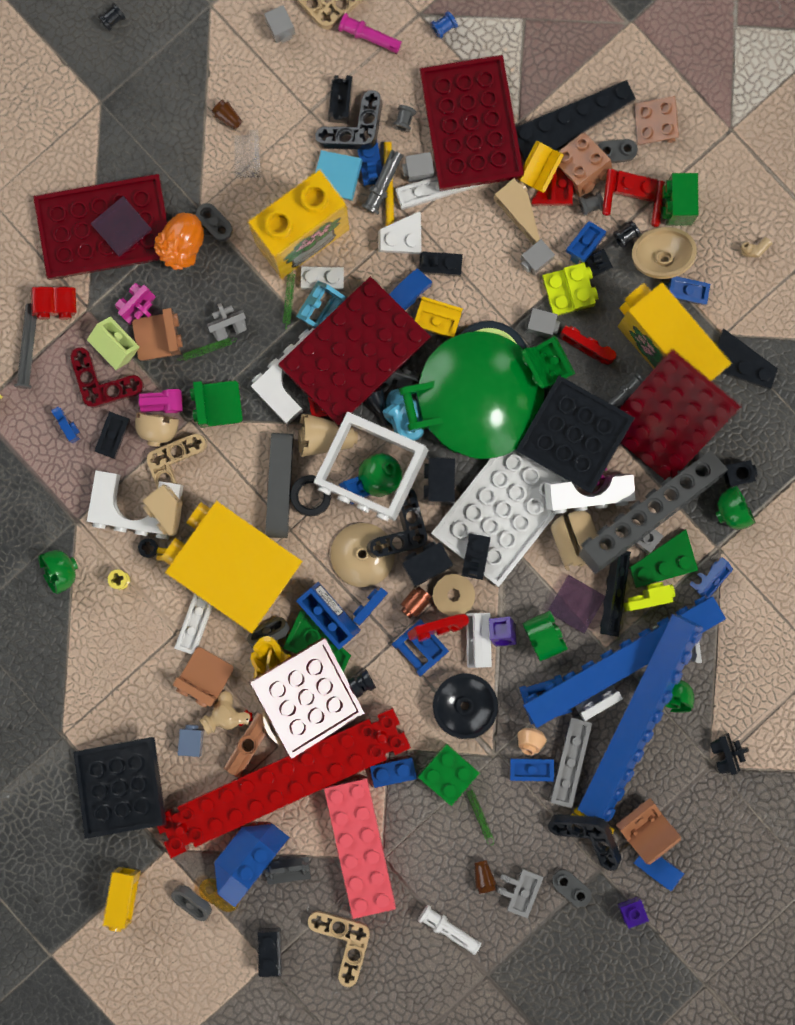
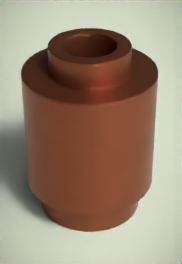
M418 586L401 602L400 605L403 607L401 611L410 619L412 616L417 618L430 603L431 596Z

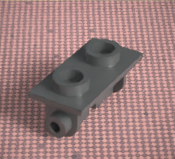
M409 367L399 368L384 383L392 385L395 378L398 379L396 384L398 388L417 385V382L413 380L417 381L420 374L415 373L416 370Z
M309 857L270 862L265 869L268 885L311 879Z

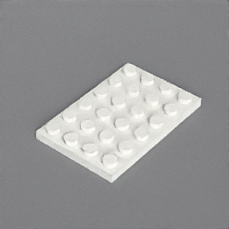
M516 450L504 456L492 458L431 534L463 560L465 559L469 533L491 537L484 576L499 587L557 514L554 513V510L546 508L544 483L568 480Z

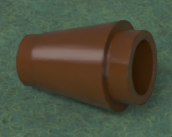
M223 99L211 111L216 119L234 130L243 123V120L240 119L228 101L225 102Z
M487 860L474 863L475 889H478L479 894L495 891V885L497 884Z

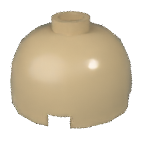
M136 412L135 429L140 438L148 441L147 445L160 447V443L169 442L176 435L179 419L159 414L146 415L143 412Z

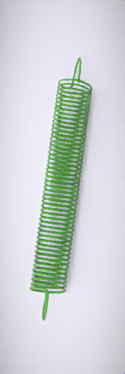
M293 270L292 274H287L286 290L291 277L293 276L294 278L289 291L285 292V305L289 297H291L288 308L283 312V323L289 317L288 322H286V328L287 323L290 322L291 324L292 308L290 306L291 303L293 306V284L295 286Z
M226 338V340L223 339V341L221 340V342H213L203 347L186 352L181 357H185L193 353H196L187 358H183L184 360H186L200 353L206 352L223 344L231 342V339L229 340ZM229 343V344H227V345H224V346H222V347H219V348H217V349H214V350H212V351H210V352H213V351H216V350L221 349V348H223V347H226V346H228V345H231L232 343Z
M471 790L469 793H466L471 806H473L472 808H474L473 810H475L474 813L476 812L480 819V828L485 840L488 839L483 828L488 838L491 839L492 835L489 830L490 828H488L487 820L473 790Z

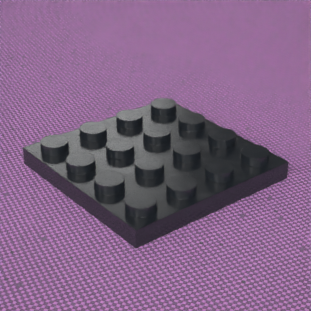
M559 375L516 451L592 494L635 417Z
M155 737L73 752L85 839L167 825Z

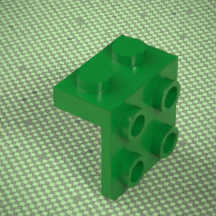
M556 336L536 347L522 350V360L527 367H530L533 373L532 379L540 388L553 386L559 375L567 379L576 374Z
M202 381L193 382L194 388L190 389L191 400L196 403V409L193 410L194 422H198L200 428L237 424L243 421L239 384L237 381L203 384Z

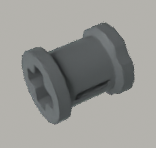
M399 105V113L396 122L392 126L402 132H409L411 130L412 117L416 115V110L406 105Z
M600 192L591 197L579 198V206L583 216H587L589 212L596 210L602 211L603 198Z

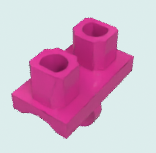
M134 283L129 290L133 297L128 302L122 298L115 304L119 311L118 314L129 324L134 319L139 320L143 314L149 318L151 314L147 310L153 305L151 302L156 297L145 285L140 286Z

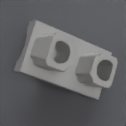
M222 303L217 304L219 311L212 313L214 319L221 316L222 318L207 324L210 333L213 332L217 341L228 337L225 327L228 325H233L236 334L247 330L244 320L246 317L243 310L227 316L226 314L234 310L232 305L223 308Z

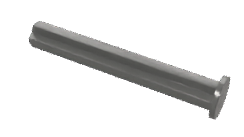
M31 303L25 306L17 383L14 384V387L31 389L32 387L29 384L37 316H32Z

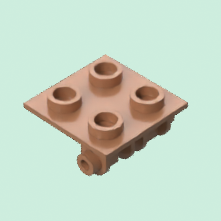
M676 96L635 104L638 145L667 140L668 143H673L676 141L675 138H679Z

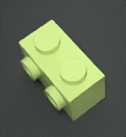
M111 316L98 323L87 339L115 370L129 363L139 349L135 341Z

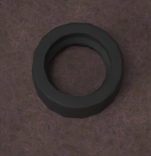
M307 475L298 479L292 486L290 493L291 502L295 509L302 515L309 517L318 516L325 512L332 498L331 493L330 495L324 494L322 503L316 508L311 509L304 507L300 503L298 497L299 490L306 484H315V475Z

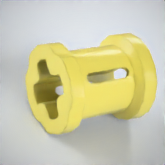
M113 570L108 575V583L112 588L122 590L128 587L130 577L124 571ZM117 575L124 578V580H121V585L114 582L117 579Z

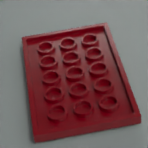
M503 55L420 68L439 190L446 191L512 180L513 178L519 179L524 176Z
M159 174L33 196L48 280L160 261V256L156 254L154 248L155 238L158 236V233L163 231L168 220Z
M370 276L297 345L278 366L339 427L347 412L353 413L431 336Z
M672 348L620 408V410L635 417L621 443L664 480L670 476L674 478L678 474L677 472L681 471L737 413L741 406Z

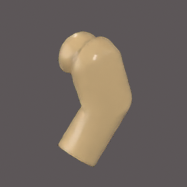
M764 237L758 245L744 242L741 245V253L745 257L758 258L772 245V242L767 237Z

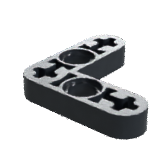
M370 90L363 95L358 127L325 126L319 128L315 134L318 145L324 149L368 150L373 148L377 142L383 105L380 94L377 91ZM372 99H375V101H373L372 104L373 109H371L369 102H371ZM366 117H375L372 123H364ZM367 130L370 138H367V141L364 142L363 139H366ZM325 135H329V137H326V140H322V138H325ZM343 135H351V139L349 141H341V137Z
M412 488L408 493L409 499L407 501L405 499L399 512L403 531L371 540L367 544V552L371 557L381 558L417 549L427 543L425 525L416 493ZM410 505H412V507H410V508L404 510V507H405V506H410ZM408 512L415 514L416 521L414 523L407 521L406 515ZM418 525V528H417V529H415V530L413 529V530L410 531L409 528H412V527H415V526ZM415 534L421 538L418 542L413 541ZM394 537L402 541L400 549H396L393 546L392 541ZM376 544L378 546L384 544L387 545V548H383L379 550V552L378 550L374 551L373 547L376 546Z
M563 814L552 816L548 824L550 832L557 836L590 838L601 866L610 871L617 870L622 858L606 820L592 816Z

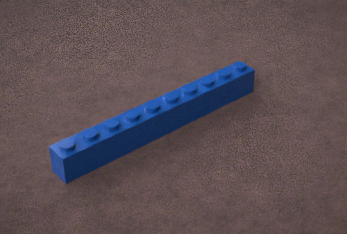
M704 595L694 601L696 605L688 609L685 606L675 612L677 615H681L703 627L701 633L726 620L713 596L707 598ZM666 617L658 621V627L650 630L649 627L638 633L639 638L633 641L630 638L619 644L620 649L614 652L612 649L600 655L602 659L594 663L591 660L581 666L583 670L575 674L574 671H571L562 677L564 681L556 685L555 681L544 687L545 692L539 695L535 692L526 697V703L522 705L535 728L542 726L648 665L670 619Z
M672 615L577 810L587 816L603 818L607 822L612 819L617 802L624 796L625 790L623 789L626 783L632 779L634 775L633 769L636 763L642 759L646 743L653 737L652 730L655 724L661 720L663 716L662 710L665 704H668L671 700L675 684H678L682 678L681 671L684 665L689 663L692 657L691 651L702 637L701 631L703 627L681 615Z

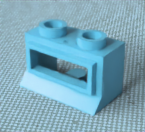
M318 280L296 317L311 327L316 328L347 297L330 285ZM326 291L331 297L316 322L309 318L314 309L320 307V299Z

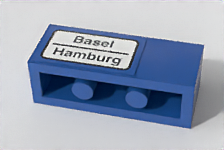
M319 581L296 600L338 650L361 631Z

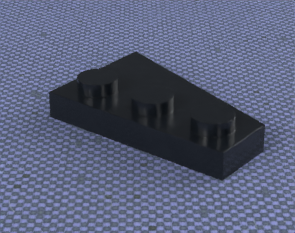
M723 328L717 347L731 362V365L722 371L721 374L770 390L778 368Z

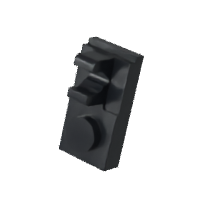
M422 251L420 253L419 270L423 274L461 277L463 254Z
M469 533L461 576L483 580L491 537Z

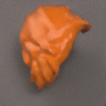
M179 213L165 225L161 233H158V236L155 238L154 248L156 254L160 256L159 260L165 262V266H170L173 270H182L195 264L196 254L200 246H202L204 239L201 221L194 214Z

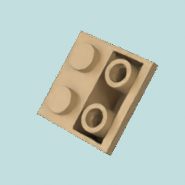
M163 484L142 500L145 504L143 509L151 518L153 517L158 520L157 527L164 535L177 536L180 529L183 503L169 486Z

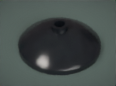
M468 673L457 674L446 679L438 687L433 699V713L436 722L447 734L459 739H472L481 736L491 728L497 717L498 700L492 686L483 678ZM462 702H468L469 708L467 710L461 708Z

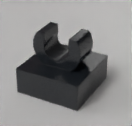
M604 248L591 254L585 261L587 267L591 268L593 278L613 268Z

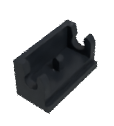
M338 75L334 76L331 86L328 122L349 124L353 76L347 75L345 79H340Z

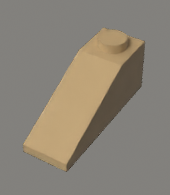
M513 178L495 194L494 201L534 245L540 240L527 193L528 189L521 181L517 182Z

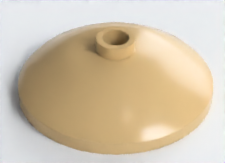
M673 227L656 228L644 233L637 239L632 249V259L635 267L644 275L657 279H668L683 274L691 268L697 257V247L694 239L685 231Z
M357 523L343 529L336 536L331 547V563L336 574L344 582L355 587H370L383 581L394 565L395 554L373 558L367 552V544L375 538L386 536L387 533L369 523ZM376 544V546H374L373 549L374 551L378 550L379 552V550L387 548V545L384 544L378 546ZM364 550L367 553L366 557L360 558L358 556L359 551Z

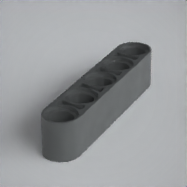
M271 434L266 513V536L269 538H288L293 434Z

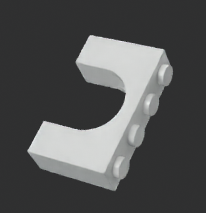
M314 328L310 331L306 329L298 337L300 340L295 345L290 344L283 351L284 355L279 360L275 358L267 366L269 369L264 374L259 373L252 380V389L287 426L303 410L284 390L283 375L285 372L278 364Z
M95 471L87 522L93 523L92 527L105 529L106 525L114 526V531L126 532L127 529H133L137 535L147 536L148 532L156 533V538L169 539V535H164L157 527L159 522L156 518H151L148 515L141 520L133 521L126 518L120 512L117 505V494L121 475ZM159 481L158 488L163 484L167 485L179 499L181 498L183 485Z

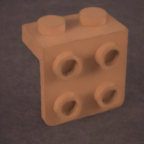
M585 133L580 134L559 151L564 156L558 167L573 182L574 192L579 197L590 193L596 184L606 180L607 169H612L611 159Z
M171 308L162 309L163 314L133 320L135 343L139 346L137 350L139 360L146 361L181 354L180 347H183L181 334L178 335L177 326H180L178 314H174Z
M198 647L195 649L181 676L176 678L173 686L177 687L176 691L186 697L191 695L196 698L195 702L205 708L207 705L211 707L217 701L234 667L202 647Z
M651 798L640 804L637 809L616 824L622 835L646 864H652L681 840L679 833L662 815Z

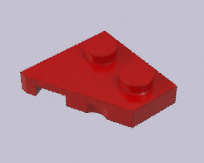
M557 167L544 193L538 191L535 198L533 197L532 206H573V182Z

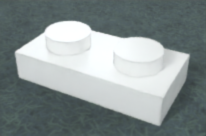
M301 267V289L312 290L319 280L330 285L335 290H344V267Z

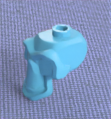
M399 389L392 390L385 401L386 408L383 410V415L392 424L395 433L416 441L423 436L424 429L409 432L407 426L409 421L403 396H400ZM413 400L417 421H422L418 400Z

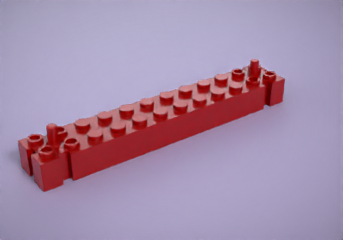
M394 708L377 714L379 720L371 723L370 718L317 742L293 758L283 757L187 801L177 807L179 812L174 813L173 809L166 811L167 825L158 826L157 829L160 834L165 832L168 839L164 842L170 858L190 849L188 844L190 843L197 847L387 760L386 753L393 751L397 755L411 749L404 731L399 733L396 728L400 722Z

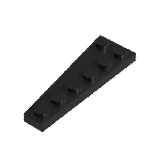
M628 80L517 126L519 150L524 162L536 141L543 143L553 150H557L567 145L568 142L580 134L585 133L593 126H597L606 118L611 117L633 103L636 98Z

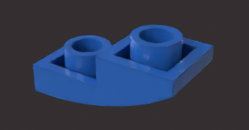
M417 268L389 295L406 310L415 303L418 296L431 287L432 281Z
M640 856L634 862L635 865L670 891H673L684 876L681 870L662 856L652 864H646Z

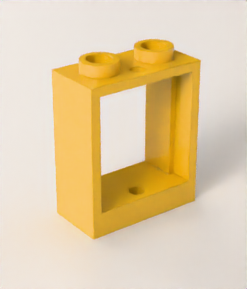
M118 867L112 872L103 926H107L108 930L121 932V929H125L131 923L141 870Z

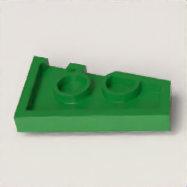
M686 529L629 567L635 588L698 571Z
M301 609L283 648L296 654L321 638H325L344 673L351 654L343 647L338 650L309 615Z

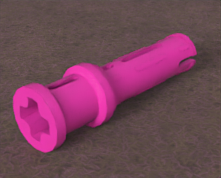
M347 13L344 14L338 28L340 32L345 31L354 35L355 39H366L395 54L398 53L402 41L366 26L365 21L355 20L349 17Z

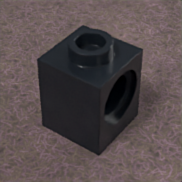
M751 460L725 466L728 469L724 474L726 488L753 483L756 481L755 477L758 476L755 464L752 465ZM738 468L745 471L746 476L744 479L737 477L736 471Z

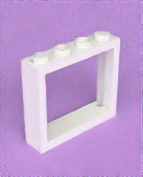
M347 412L314 483L319 487L318 490L326 495H330L332 492L338 495V500L346 504L352 501L358 504L356 508L366 513L372 510L377 513L376 517L388 522L389 519L396 521L429 450L425 445ZM351 426L414 453L389 509L325 481Z

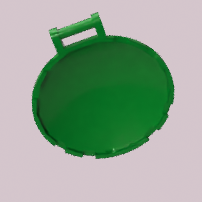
M467 332L452 337L441 344L426 361L419 383L400 388L399 392L400 396H403L409 421L407 425L409 432L428 428L441 441L442 445L455 453L457 452L474 459H492L509 454L518 448L544 402V388H540V386L534 383L530 367H527L522 360L523 349L515 342L495 333ZM415 393L417 396L419 409L422 417V421L419 422L417 421L416 412L411 395Z

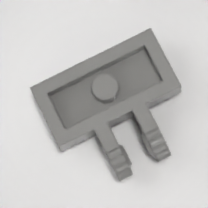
M523 868L518 880L502 874L500 879L516 885L515 889L511 892L497 886L495 891L511 898L507 911L528 919L543 876Z

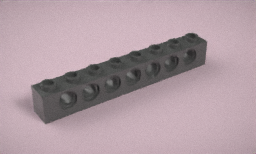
M711 450L705 455L700 453L693 459L692 465L689 467L686 465L681 471L677 472L678 475L676 477H668L661 484L662 487L659 490L655 488L645 496L646 499L643 502H635L629 508L630 511L626 515L621 513L613 520L614 524L610 527L605 525L597 532L598 536L594 539L589 537L581 544L582 549L578 555L595 575L724 476L728 469ZM696 472H700L703 477L698 476ZM680 483L685 484L688 489L681 487ZM664 495L671 497L672 501L667 500ZM648 507L654 508L656 513L649 511ZM632 519L638 520L641 525L634 524ZM616 532L623 533L625 537H619ZM599 544H605L609 550L602 549Z

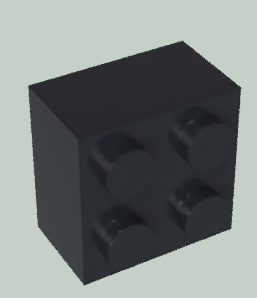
M429 458L428 463H424V479H428V485H424V500H428V505L453 506L455 502V458Z
M433 541L424 546V551L417 555L416 552H413L404 557L405 562L402 563V566L414 588L453 566L441 542L436 544Z

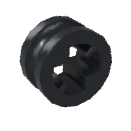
M149 538L141 540L138 545L139 553L146 558L156 556L157 542ZM147 542H150V545L154 547L153 552L150 551L151 554H147L143 550V546H147Z

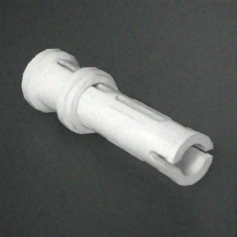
M430 905L424 908L418 918V922H424L433 928V932L444 934L473 955L478 952L482 944L481 942L448 922L447 916H441L431 909Z

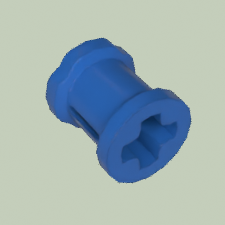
M447 11L445 16L436 22L432 21L431 27L438 38L441 39L443 34L452 28H458V24L454 16Z

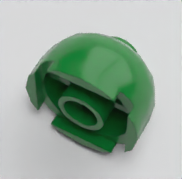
M385 453L373 454L362 461L358 468V479L362 481L363 489L367 493L376 497H384L399 487L402 481V469L399 462L391 455Z
M737 486L731 487L722 493L717 503L719 511L716 512L721 524L725 522L732 529L742 530L756 523L750 508L745 502L744 496Z
M52 550L38 555L40 568L44 567L45 574L43 576L53 593L59 594L64 592L74 584L76 578L75 570L78 569V565L73 557L69 558L65 552L59 550Z
M680 680L672 690L673 696L671 700L664 706L671 708L670 712L674 713L690 712L694 707V691L686 681Z

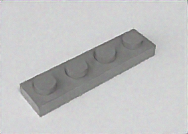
M570 717L550 803L572 808L592 727L591 722Z

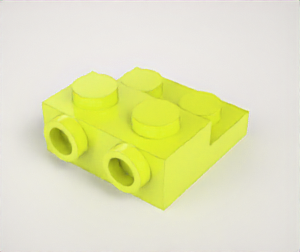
M585 262L542 276L552 313L560 316L595 306L598 293L596 287H591L592 271L590 267L585 266Z
M663 582L647 585L648 589L642 591L643 595L628 598V603L623 604L624 611L627 612L673 602V597H675L673 584L664 586Z

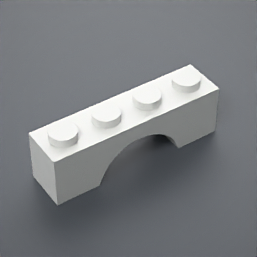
M628 473L607 475L600 489L590 495L580 494L574 488L572 482L569 481L544 483L546 508L554 510V513H566L569 508H574L575 511L588 510L587 506L594 505L595 508H607L610 503H615L616 506L629 505L628 501H635L634 475Z

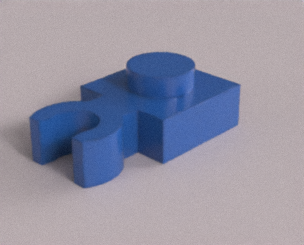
M59 406L51 410L67 439L71 443L80 440L77 435L80 431L74 421L70 423Z

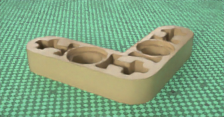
M308 0L295 1L322 29L328 30L340 22L345 13L349 14L363 0H353V2L345 0L348 6L344 10L336 7V3L340 0H331L328 3L324 0H317L318 6L316 8H309L306 5ZM330 14H332V15L330 16V22H328V21L322 22V21H323V15H325L326 17H328Z
M192 434L157 448L148 454L147 463L157 489L160 476L164 473L169 474L171 478L170 483L178 484L171 465L205 451L207 447L205 437L200 434ZM195 438L199 441H202V443L199 444V449H197L196 447L189 448V454L187 452L186 446L183 444L184 442H186V445L189 446L194 443ZM175 446H180L183 450L182 455L178 458L173 457L171 453L172 448ZM164 450H166L167 456L171 460L168 462L167 458L161 459L160 465L152 463V460L155 459V454L157 456L166 455Z
M322 911L313 912L308 918V926L312 931L347 941L338 979L345 987L353 986L358 980L369 940V927L362 922ZM317 916H321V921L328 922V918L332 919L329 924V931L325 930L326 925L324 924L315 927V922L312 919H316ZM341 921L344 923L345 930L342 933H336L333 930L335 922ZM349 924L353 925L351 929L358 931L359 927L363 928L366 936H361V939H358L357 934L350 932V937L346 936ZM349 950H359L360 958L355 961L349 959ZM345 962L350 965H358L357 969L355 967L352 968L351 975L354 976V979L350 978L349 982L345 981V977L342 976L343 973H347L349 965H344Z

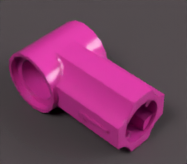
M168 389L160 393L139 394L140 412H183L182 390Z

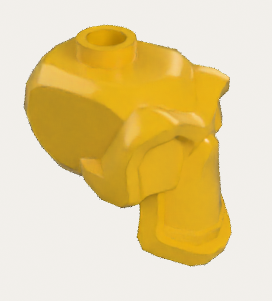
M263 636L253 647L254 652L251 653L250 659L254 667V678L291 657V655L281 651L280 645L273 637Z

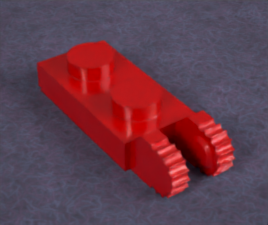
M565 325L559 335V339L601 363L609 365L616 359L617 353H615L614 349L612 350L609 346H600L597 340L591 337L586 338L573 326L568 327Z
M464 613L415 626L408 632V637L410 641L418 639L420 642L429 639L430 635L437 633V636H441L450 631L457 632L467 626L470 620Z

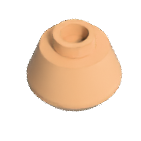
M523 728L517 734L519 748L526 755L539 753L547 741L544 733L534 728Z

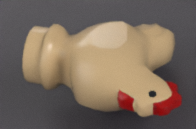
M224 691L218 696V702L213 707L212 715H204L199 721L207 735L212 732L215 733L216 727L232 730L237 726L249 725V722L253 720V714L248 710L240 713L236 712L232 706L233 696L230 692Z

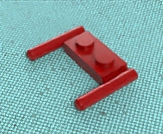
M607 169L602 214L604 216L611 214L613 193L649 202L654 201L651 225L659 227L665 181H657V179Z

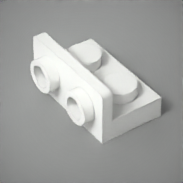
M611 685L576 705L575 708L582 720L586 721L623 698L619 691H616L614 686Z

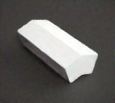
M467 613L466 615L470 620L466 626L467 668L492 667L489 635L490 613Z

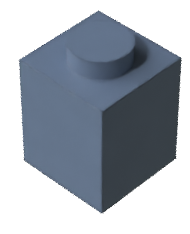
M186 725L185 728L180 729L178 756H202L204 730L198 729L199 725Z

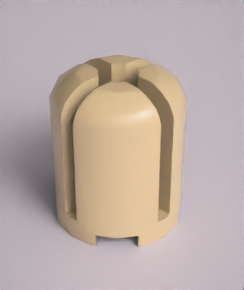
M574 511L568 513V516L563 515L557 518L551 525V532L566 571L570 570L569 566L571 565L574 567L577 565L580 567L587 565L578 554L582 549L581 544L589 537L594 539L598 536L591 515L585 511Z

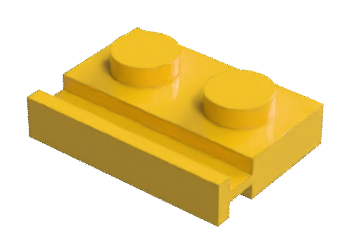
M422 296L415 321L425 331L452 338L455 337L463 308Z

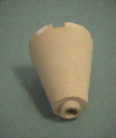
M302 414L299 423L303 424V427H301V430H298L300 456L307 457L328 453L340 426L338 427L331 420ZM351 426L340 450L353 448V445L357 444L358 432L354 431L353 426Z

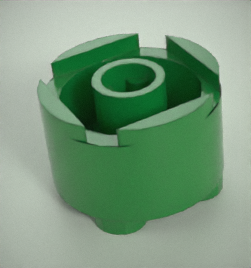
M550 610L522 623L540 662L568 650L558 625L554 623L555 619Z

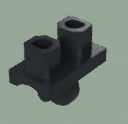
M729 733L723 734L718 739L712 741L710 746L713 754L724 752L726 757L725 760L716 762L719 774L731 773V775H735L741 771L737 756L740 763L745 762L744 753L749 752L748 746L741 747L740 741L737 740L733 742L734 750Z

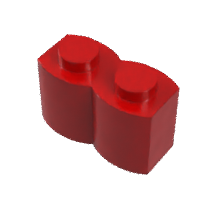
M32 287V316H37L39 320L50 319V316H58L60 320L72 319V316H75L77 313L76 288Z

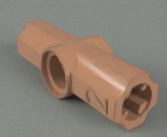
M257 712L224 766L227 772L238 778L241 777L267 734L261 713ZM245 739H251L254 742V749L252 751H248L243 747Z

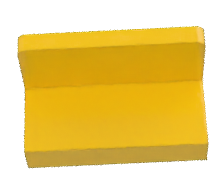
M536 141L523 165L524 176L517 180L544 193L564 154Z

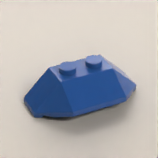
M274 824L242 827L214 862L217 894L235 908L290 837Z

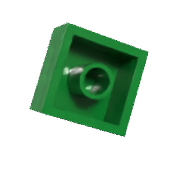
M672 173L670 178L666 180V184L663 186V198H666V206H663L662 217L666 219V226H692L699 216L698 173Z
M445 743L419 773L418 778L452 806L480 772L451 746Z

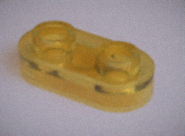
M206 878L199 886L200 896L225 912L236 910L240 904L239 901L234 908L232 905L225 903V899L217 894L215 878ZM212 886L214 892L211 894L207 893L206 887Z

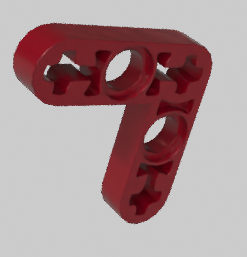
M82 347L72 351L71 362L82 399L87 406L98 408L137 396L144 390L142 379L136 375H130L100 385L90 353ZM81 352L83 355H86L83 361L85 366L90 365V368H82L81 362L76 360L79 357L78 353ZM85 372H90L93 375L92 381L87 384L83 383L81 380L82 375ZM132 380L139 383L135 391L132 388L125 389L127 394H124V389L120 385L124 383L125 387L130 386ZM96 385V388H92L93 393L98 395L95 403L88 401L91 394L88 389L84 391V388H91ZM112 386H117L119 388L118 396L110 397L108 389Z

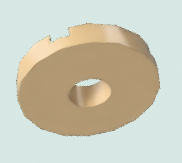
M450 574L437 581L433 588L432 598L434 605L441 613L446 616L465 614L471 609L475 601V591L467 578L458 574ZM451 589L459 591L460 598L458 601L453 602L448 599L447 595Z

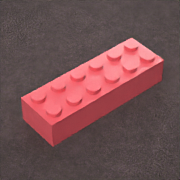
M368 777L324 788L352 918L355 919L396 909Z

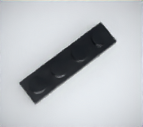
M630 551L624 552L610 563L609 574L606 579L607 588L603 601L604 609L600 622V634L619 637Z

